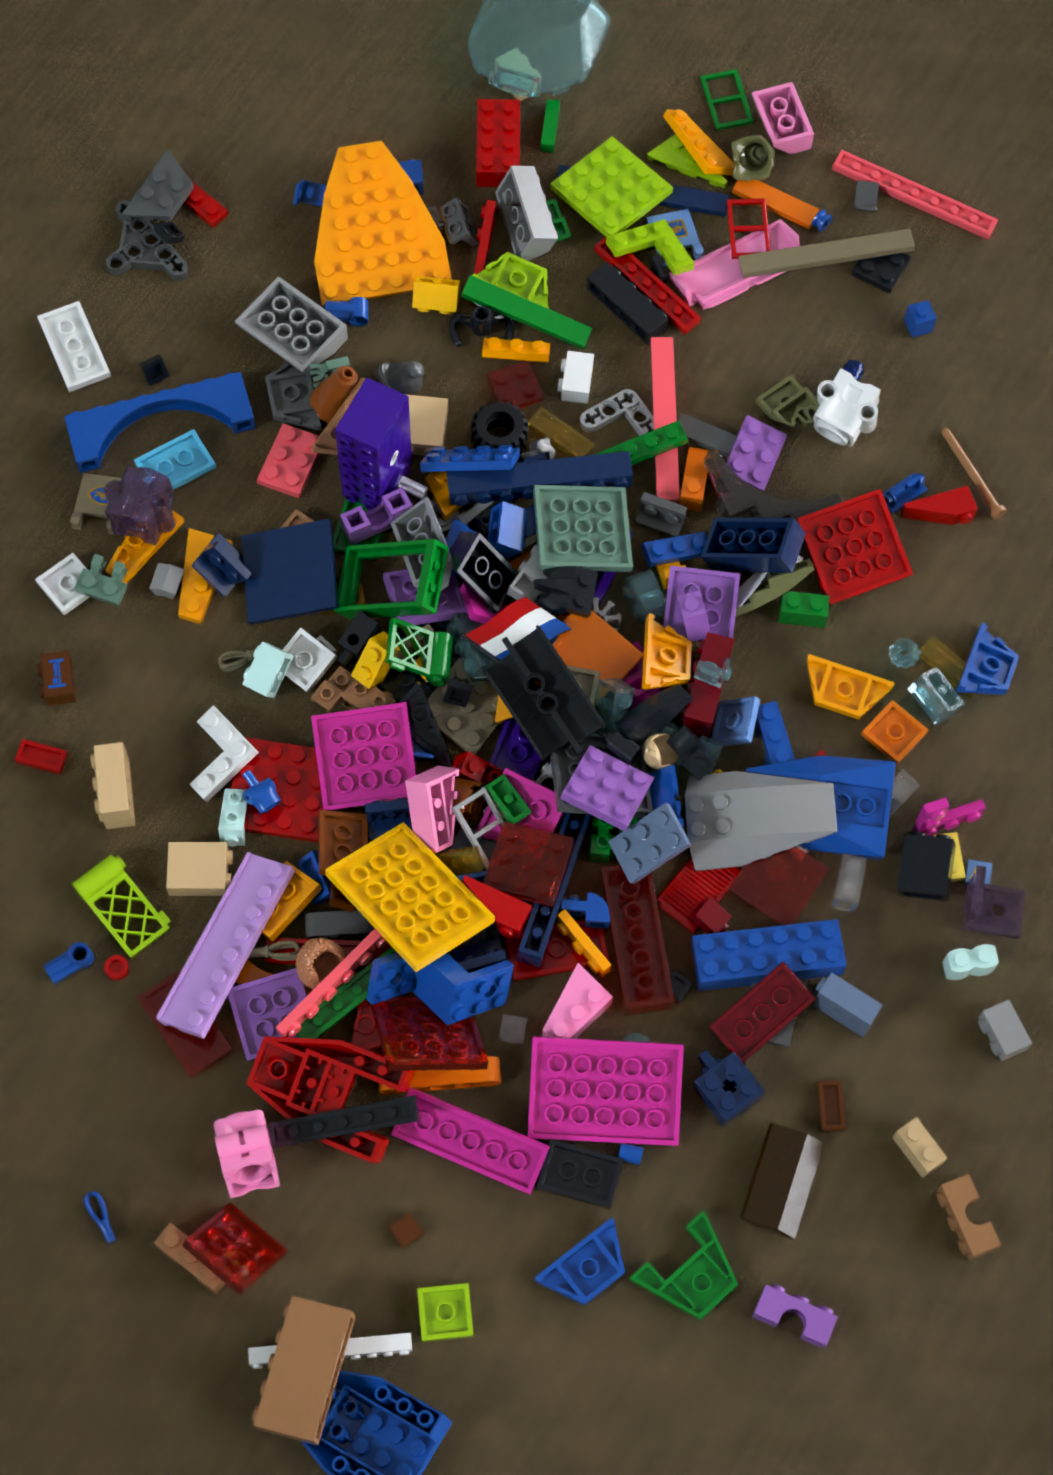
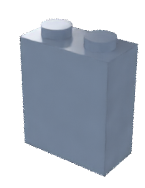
M831 973L828 979L823 977L813 994L816 998L813 1004L814 1007L861 1037L865 1036L883 1004L834 973Z

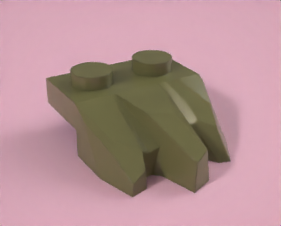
M792 375L757 397L755 401L769 419L789 426H794L798 422L805 428L813 424L809 412L816 413L820 406L813 393L807 387L802 388Z

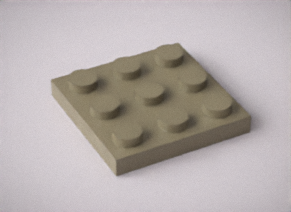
M459 658L450 669L449 680L456 677L457 681L465 682V680H468L469 684L473 685L466 708L443 702L448 683L437 687L427 700L441 733L465 752L469 751L476 754L498 725V723H495L498 694L488 679Z

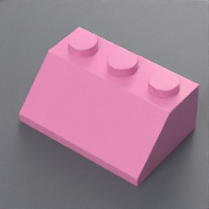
M793 82L752 92L753 100L774 148L789 154L811 149L814 132Z

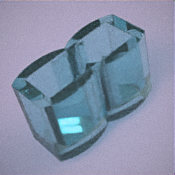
M651 569L625 578V585L622 586L623 593L626 599L630 598L633 603L631 609L636 619L639 618L643 624L646 622V617L649 613L655 615V619L665 615L666 599Z

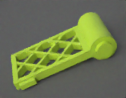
M110 854L74 881L72 886L132 959L169 931L170 927L168 924L171 921L162 910L159 913L155 910L124 871L126 864L119 855L114 857ZM123 881H126L130 886L129 896L115 895L116 887ZM133 891L138 897H133ZM101 898L111 899L110 911H101L94 903ZM115 899L128 900L127 913L113 912ZM132 901L143 902L145 905L144 915L130 914ZM148 910L151 912L153 916L148 915ZM103 915H109L108 921ZM112 916L126 917L124 930L114 929L111 926ZM129 918L143 919L142 932L128 930ZM147 920H157L162 926L156 933L145 932ZM118 933H119V934H124L123 940H122V938L118 935ZM127 934L141 936L140 945L132 951L126 945Z

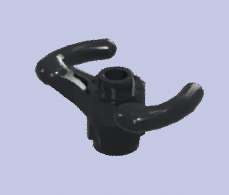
M478 306L470 314L460 312L452 314L449 321V334L455 346L460 347L462 340L457 332L458 324L471 327L475 335L483 337L492 331L494 325L504 321L507 328L503 339L512 340L515 330L514 319L498 312H490L485 306Z

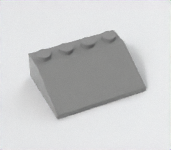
M279 276L235 320L236 325L303 373L310 369V364H319L333 355L348 339L347 325Z

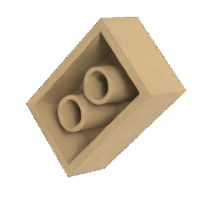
M123 742L95 745L94 754H91L90 758L91 766L96 776L92 777L94 791L97 794L94 804L99 821L104 822L106 829L135 826L130 762Z

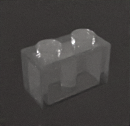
M843 853L839 863L831 908L855 913L859 904L867 863L866 858Z

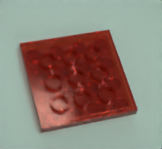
M394 997L371 1005L388 1071L487 1069L489 1061L474 1016L446 1025L419 997Z

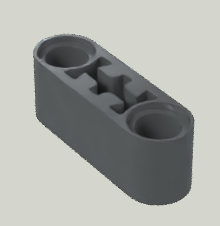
M353 910V912H313L305 915L306 939H319L322 937L329 940H363L375 929L358 910Z

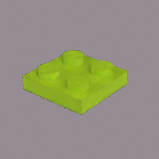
M469 1283L417 1288L422 1342L474 1337Z

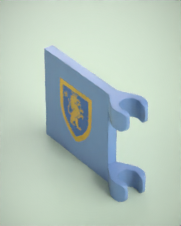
M689 209L646 217L647 224L665 219L683 247H691L694 260L703 256L704 250L699 242ZM665 261L664 264L661 265L662 268L668 267Z

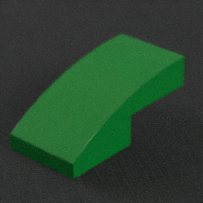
M556 198L546 201L558 235L556 242L571 238L565 217L561 215Z

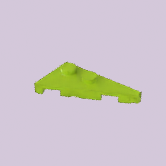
M676 134L647 153V159L651 162L657 160L665 163L667 168L678 170L687 176L695 179L698 176L709 180V184L713 186L727 187L728 181L722 175L703 173Z

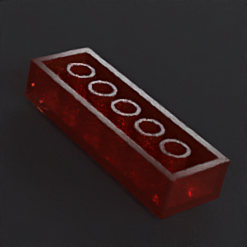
M621 865L602 868L600 878L604 900L608 905L610 914L609 931L624 1016L673 1010L675 1001L652 872L635 884H631Z

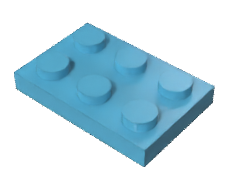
M194 429L134 459L136 467L156 499L216 468L214 460Z

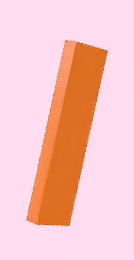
M738 180L732 190L733 194L743 199L765 198L767 210L807 229H810L812 220L820 210L761 181Z

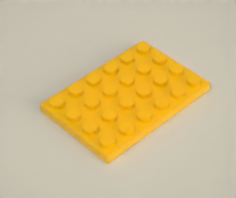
M404 822L325 869V875L415 972H418L495 922V916Z

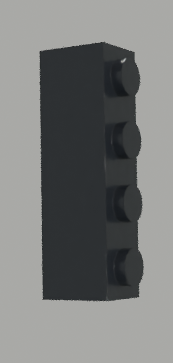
M606 262L588 276L587 290L646 345L650 344L651 337H659L667 330L668 318L666 313L661 309H657L652 304L650 298L642 295L634 283L627 281L616 267H612Z

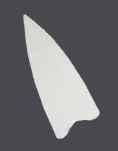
M755 572L739 588L738 607L742 606L751 596L768 572Z

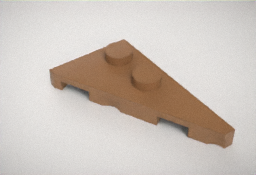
M366 378L359 380L313 444L311 449L313 453L338 455L335 428Z

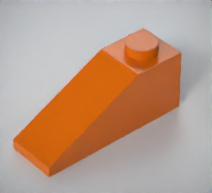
M689 447L679 502L680 505L687 507V510L701 512L711 450Z

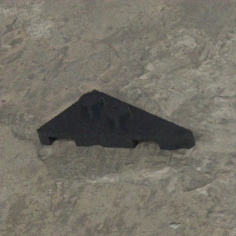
M417 681L398 702L407 703L411 738L427 752L434 755V758L443 766L452 767L453 760L422 685Z

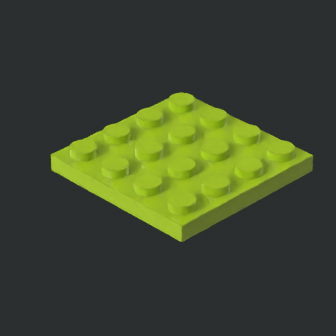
M613 136L550 183V189L605 236L625 231L673 193V187Z

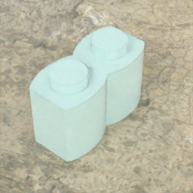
M983 944L974 947L972 950L966 948L952 950L946 955L942 964L946 979L961 980L969 975L985 976L990 974L998 965L999 960L995 946Z

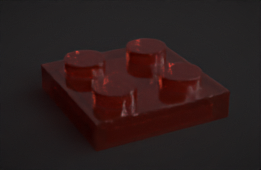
M522 361L487 373V379L496 400H502L504 404L507 401L512 402L513 407L517 405L521 409L545 400L543 391L529 361Z

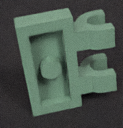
M348 356L328 360L323 364H310V376L313 377L314 382L313 388L339 367H350Z
M94 554L90 570L83 568L74 590L77 593L119 607L128 587L125 582H122L128 571L125 568L126 565L116 561L112 577H107L101 574L106 566V561H103L104 557Z

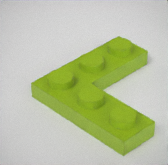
M665 219L606 236V244L615 258L655 246L674 276L694 270L695 263Z

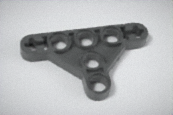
M123 200L119 202L116 206V213L118 219L123 224L119 249L110 254L106 259L109 273L118 276L131 268L165 271L174 281L185 280L189 274L186 261L169 243L166 244L155 232L154 226L149 220H143V217H131L130 220L123 219L122 211L126 209L130 201ZM138 222L145 224L144 228L140 230L134 229L133 226ZM150 237L158 239L155 244H148L146 242ZM132 249L140 250L137 256H130L128 254ZM164 251L171 253V256L167 259L159 257ZM118 260L122 262L119 268L111 267L113 261ZM173 263H175V266H176L178 269H182V271H181V272H179V271H177V270L175 271V270H174Z

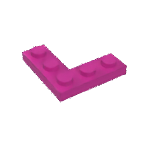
M945 797L924 804L912 830L913 832L925 833L926 836H932L937 833V830L943 828L951 830L959 826L961 822L968 821V823L979 820L986 806L983 799L948 810L950 805Z

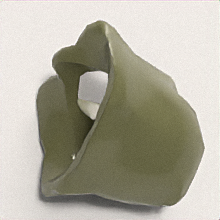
M751 135L731 143L733 161L735 163L733 178L742 181H760L770 176L771 169L774 167L775 148L767 139L761 135Z

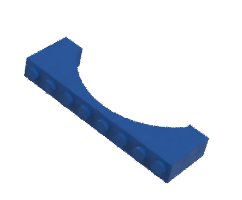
M241 372L227 373L222 377L207 378L202 382L184 384L170 390L163 389L158 393L140 395L126 401L119 400L114 404L96 406L90 410L76 411L64 416L79 473L102 468L101 461L118 435L136 421L158 412L185 410L202 413L223 422L233 429L234 434L256 429Z

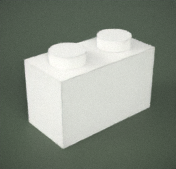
M567 351V358L562 359L560 372H564V377L559 378L557 390L561 392V401L588 404L594 354Z

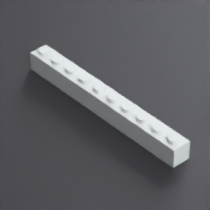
M411 1333L349 1338L344 1358L351 1357V1360L361 1359L360 1356L376 1358L377 1355L383 1354V1357L393 1356V1353L408 1355L409 1352H412ZM277 1345L248 1348L250 1367L261 1369L263 1365H268L269 1358L272 1353L275 1354Z

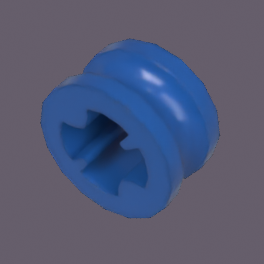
M822 209L814 217L811 225L813 227L817 226L818 231L822 232L830 224L833 217L831 214L827 215L826 210Z

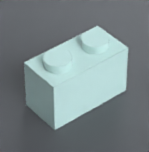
M262 642L254 651V660L244 673L242 685L266 697L274 698L294 655L272 644Z

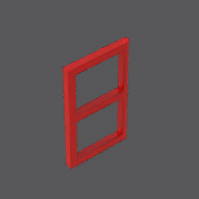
M766 199L727 200L732 259H738V256L760 253H736L734 232L764 231L766 252L771 251ZM761 205L763 225L734 226L732 206Z

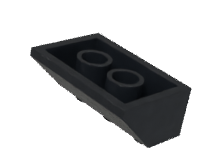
M461 531L450 548L453 569L494 612L498 613L508 596L507 593L510 585L519 573L480 533Z

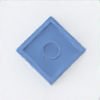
M752 696L719 701L710 745L716 748L752 743L760 699Z

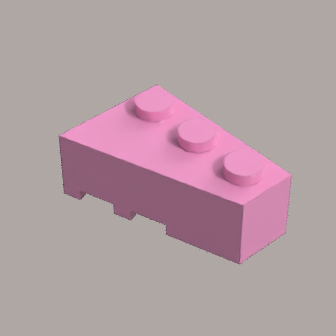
M438 765L405 780L412 830L434 853L453 845L455 814H452L451 808L453 807V799H457V791H454L455 776H459L458 768Z
M577 963L542 1030V1037L577 1038L612 1005L613 996L579 963Z

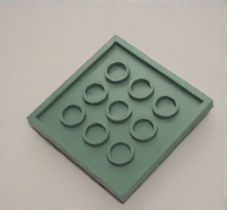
M534 485L533 497L539 570L577 566L590 571L632 572L633 561L625 487Z

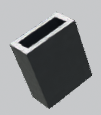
M912 832V835L905 834L897 886L900 896L949 901L956 849L954 839H950V836L944 834H937L936 837L926 836L922 832Z

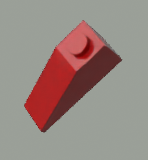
M967 485L904 503L901 516L902 518L955 525L960 523L963 525L974 519L978 508Z
M464 875L463 884L495 916L493 925L499 929V932L509 938L513 936L519 938L531 915L532 905Z

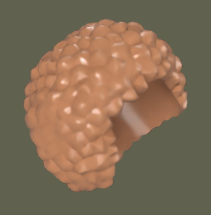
M322 937L307 941L298 952L296 959V972L300 981L307 987L314 989L346 958L343 948L334 941Z

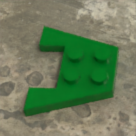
M704 1210L685 1227L686 1231L697 1241L701 1248L668 1279L664 1280L649 1262H646L629 1278L631 1282L699 1321L738 1286Z

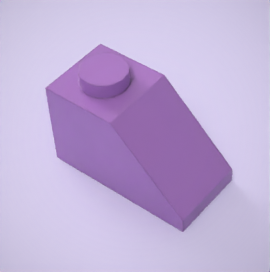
M697 590L677 596L688 640L695 642L705 639L707 632L711 633L701 591Z

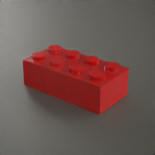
M477 99L476 187H498L510 166H520V100Z

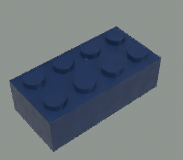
M714 518L701 558L713 571L793 573L806 532L795 518Z

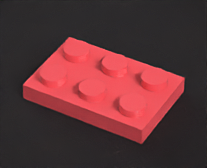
M282 424L257 478V484L300 498L320 453H313L311 450L319 435Z

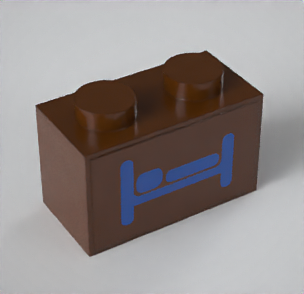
M69 650L40 654L41 663H37L39 677L43 678V684L39 685L41 699L45 698L48 706L75 703L76 692L73 662Z

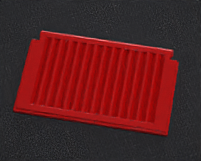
M691 857L657 897L656 901L661 903L659 906L661 910L694 934L699 927L688 918L702 899L711 897L719 903L743 872L737 867L695 871Z

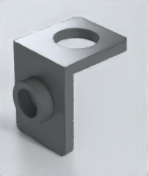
M861 180L857 182L853 210L874 213L877 211L878 182Z

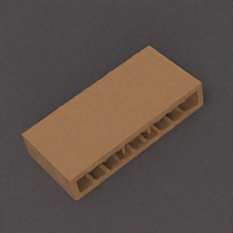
M292 1296L291 1301L287 1302L284 1308V1325L277 1332L276 1343L278 1345L275 1354L272 1353L269 1358V1375L267 1380L264 1379L260 1388L262 1398L260 1405H256L253 1411L252 1421H254L253 1426L258 1430L319 1445L356 1315L351 1310Z

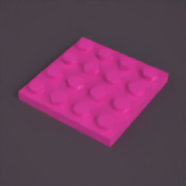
M406 702L311 716L324 810L331 811L365 806V804L375 800L386 802L395 801L397 798H408L405 780L417 774Z

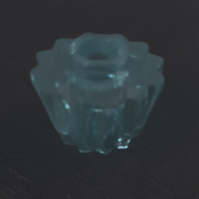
M900 638V640H895L890 646L888 656L891 658V663L896 664L897 668L903 667L907 669L909 666H915V662L920 660L918 655L921 651L918 649V644L913 642L912 639ZM903 651H908L907 654L901 655Z

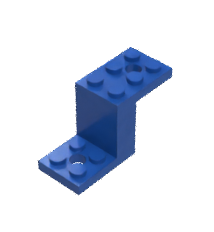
M396 952L373 960L366 1000L371 1005L412 991L446 1025L505 1005L514 965L509 960L468 973L446 953L418 972H415Z

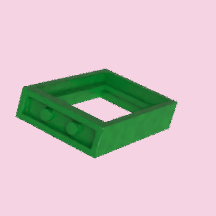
M436 539L347 546L337 593L339 609H334V611L347 619H354L359 610L370 618L436 614L449 547ZM424 554L415 601L355 605L364 559Z

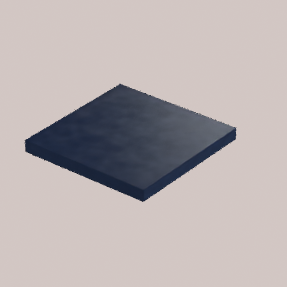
M330 519L242 535L244 566L252 573L245 580L247 618L250 625L339 609L332 523Z

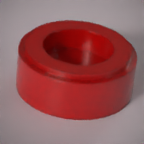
M113 955L105 961L104 971L109 979L120 981L129 974L130 967L123 956Z

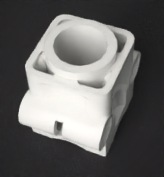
M840 368L833 381L825 380L818 386L817 401L820 406L813 416L815 430L836 444L852 447L860 432L865 434L871 433L876 428L878 417L877 405L881 389L871 384L858 382L851 373Z

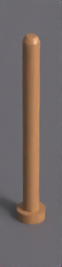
M942 429L943 437L992 510L990 513L991 517L996 520L1005 515L1007 512L1004 505L999 506L950 429Z

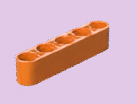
M488 1056L407 1063L417 1067L409 1089L412 1087L422 1092L488 1087L502 1083L499 1057ZM379 1083L380 1094L408 1093V1091L400 1092Z

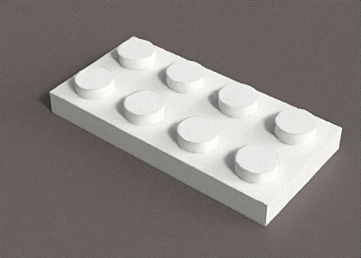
M79 301L37 316L69 392L111 377L108 366Z

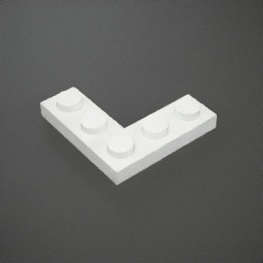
M214 705L197 723L224 751L190 783L192 788L206 802L259 753Z

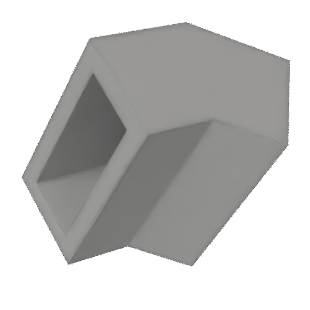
M158 563L149 589L157 596L173 599L184 569L171 564Z

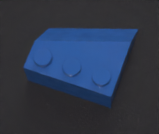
M669 765L648 773L655 777L650 786L653 811L664 803H669L683 828V818H680L681 804L680 801H676V797H678V784L675 765Z

